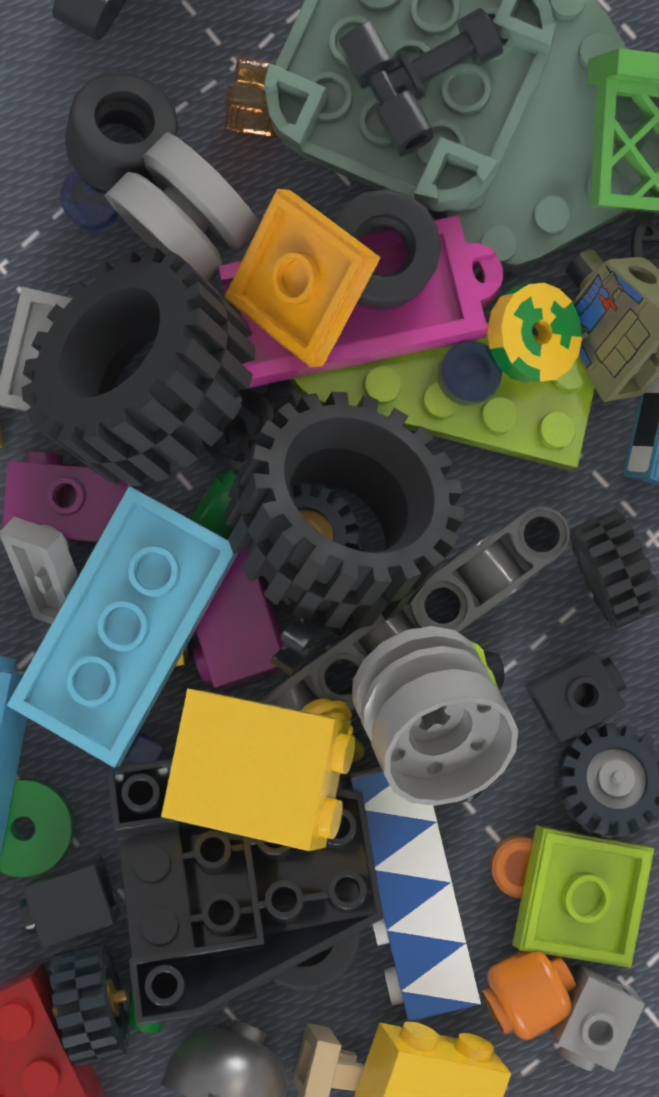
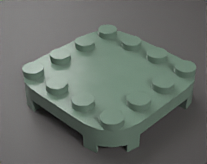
M305 0L276 64L269 63L264 82L268 112L274 132L281 138L285 146L304 159L373 189H387L408 194L429 210L461 212L467 209L473 200L483 195L496 177L546 69L556 26L553 20L551 4L548 0ZM478 8H482L491 19L499 35L503 54L482 66H478L470 57L423 83L426 97L417 102L432 126L433 139L418 150L400 157L379 120L377 110L380 107L379 102L370 87L361 89L341 54L338 40L354 28L372 22L391 57L403 51L409 60L412 61L460 34L457 20Z
M548 0L551 4L554 23H556L548 64L496 177L483 195L473 200L467 209L461 212L439 211L443 219L459 215L465 242L479 243L490 247L496 253L503 271H510L512 275L534 268L535 264L630 211L590 207L597 85L587 84L588 59L618 48L627 49L608 14L595 0ZM616 97L615 119L628 136L645 119V116L631 97ZM652 100L656 107H658V101ZM652 127L635 144V147L653 170L659 164V135ZM624 156L612 166L611 194L627 195L642 181ZM648 190L642 197H653V195Z

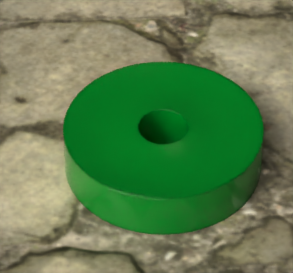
M35 778L15 780L0 858L1 873L23 878L37 876L55 866L69 850L75 833L74 813L65 795L52 784ZM19 817H28L33 821L35 833L32 837H22L16 831V821Z

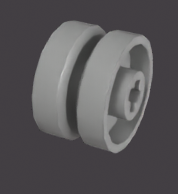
M166 132L143 155L145 167L160 189L140 174L127 172L105 194V197L120 217L150 248H158L165 255L168 251L180 255L210 283L220 273L218 266L223 264L218 250L206 235L225 249L241 251L254 237L260 223L249 206L209 163L178 137Z

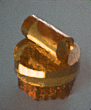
M240 56L237 58L234 86L227 85L224 102L225 105H228L225 120L226 129L280 138L274 132L264 89L269 63L273 65L276 63Z

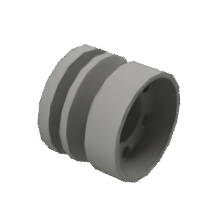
M435 626L405 630L379 644L362 661L353 679L352 702L372 742L371 746L393 792L411 803L436 806L462 801L486 789L505 772L516 752L519 730L511 712L496 685L493 684L473 643L456 630Z

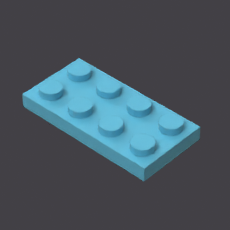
M129 486L7 706L114 768L120 766L238 553L233 554L228 540Z

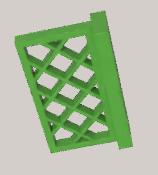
M618 48L588 59L587 84L597 85L590 207L659 213V164L652 170L635 147V144L652 127L659 135V106L656 107L652 101H659V53ZM617 96L631 97L645 116V119L628 136L615 119ZM624 156L642 181L627 195L611 194L612 166ZM649 190L655 198L642 196Z

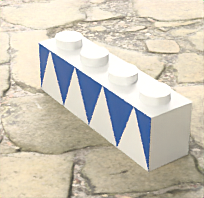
M381 766L350 773L353 788L345 790L363 793L383 912V920L375 923L373 928L378 946L390 943L395 966L384 969L392 1006L404 1003L409 1022L480 1005L481 1002L433 805L411 803L393 792Z

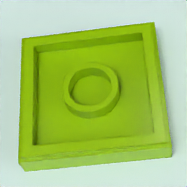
M536 825L512 945L523 951H541L548 955L631 968L655 848L640 843L612 838L603 839L595 835Z

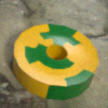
M546 283L515 287L500 296L491 310L487 329L489 349L497 366L511 379L525 384L558 379L571 369L580 352L582 342L581 321L573 302L559 288ZM533 326L536 327L538 332L537 342L533 338Z

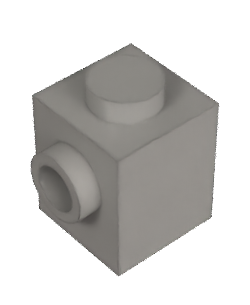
M579 964L573 977L577 988L568 993L572 1003L570 1015L565 1021L549 1030L557 1045L561 1046L559 1054L569 1062L589 1071H593L595 1064H598L614 1072L645 1003L633 989Z

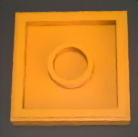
M277 189L224 298L309 367H323L381 257L291 190Z

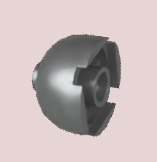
M236 1019L233 1020L229 1030L207 1026L193 1031L179 1043L169 1059L164 1071L165 1074L160 1085L185 1097H286L287 1094L286 1072L281 1060L271 1050L263 1046L267 1033Z

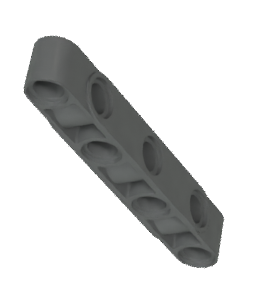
M536 507L519 515L500 530L495 529L433 573L409 605L406 603L397 615L385 620L382 614H380L372 626L357 628L258 699L257 702L301 710L314 700L328 698L331 701H343L352 710L354 708L352 691L338 693L333 691L326 683L325 673L332 662L339 659H347L354 662L359 668L362 661L379 644L405 630L435 626L456 630L459 633L532 579V575L562 554L567 548L570 539V530L566 519L557 510L549 507ZM531 519L545 521L551 527L553 542L545 552L532 550L524 540V529ZM441 588L453 594L457 602L455 616L443 624L433 622L425 612L427 595L431 591Z

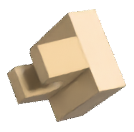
M306 1024L292 1081L300 1097H329L331 1088L356 1091L364 1065L356 1062L357 1055L355 1052L341 1049L342 1045L330 1027Z

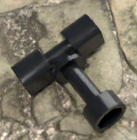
M478 8L457 20L460 34L412 61L409 60L403 51L391 57L372 22L354 28L338 40L341 54L361 89L370 87L379 102L380 107L377 109L379 120L400 157L418 150L433 139L432 126L417 102L426 97L422 84L470 57L478 66H482L503 54L499 35L491 19L482 8Z

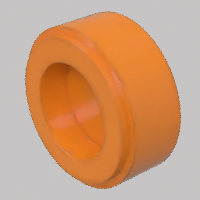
M515 835L504 839L496 846L490 859V871L495 883L505 894L514 898L521 899L533 842V838L529 836Z

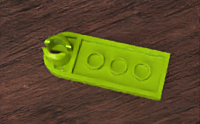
M486 334L485 338L289 379L294 389L301 396L317 393L322 406L331 392H347L349 405L357 406L364 395L379 400L377 412L388 417L394 407L408 415L409 417L403 424L408 430L417 432L423 427L432 436L567 471L578 468L595 388L579 357L571 369L556 380L525 384L511 379L497 366L489 349L488 334ZM533 335L534 340L537 342L538 336ZM463 356L473 357L480 361L485 368V372H488V374L474 377L452 391L453 387L448 380V371L452 362ZM462 362L457 366V372L461 376H466L471 371L470 365L466 362Z

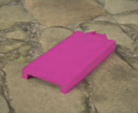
M459 215L434 220L438 227L441 252L437 270L421 293L404 305L389 309L377 310L356 304L323 367H309L240 312V316L249 324L252 335L247 337V339L255 346V360L242 364L253 374L249 388L485 338L488 328L482 307L489 305L498 296L503 282V267L496 253L488 246L465 242ZM393 229L363 235L359 241L381 257L373 273L381 275L393 273L401 268L405 262L407 253L405 241ZM241 261L218 266L224 295ZM478 266L480 268L484 283L477 281L473 273V267Z

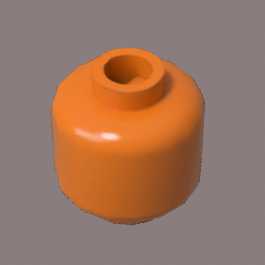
M520 950L488 969V987L481 990V994L504 1035L513 1031L520 1039L530 1040L566 1020L572 1010V1003L568 993L576 989L577 986L571 972L560 956H555L549 960L541 951L529 952Z

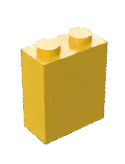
M187 689L161 817L306 851L326 848L327 838H335L342 817V801L335 799L340 773H348L355 751V737L348 735L351 721L209 691Z
M379 1022L354 1097H503L511 1072L494 1052V1046L480 1036L471 1033H460L458 1038L440 1035L430 1027L417 1022H405L403 1027Z

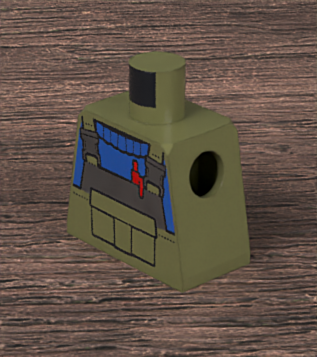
M586 250L577 255L566 268V274L580 291L573 301L580 317L582 342L578 357L604 402L642 396L659 377V269L649 260L642 257L610 259L604 262L595 250Z

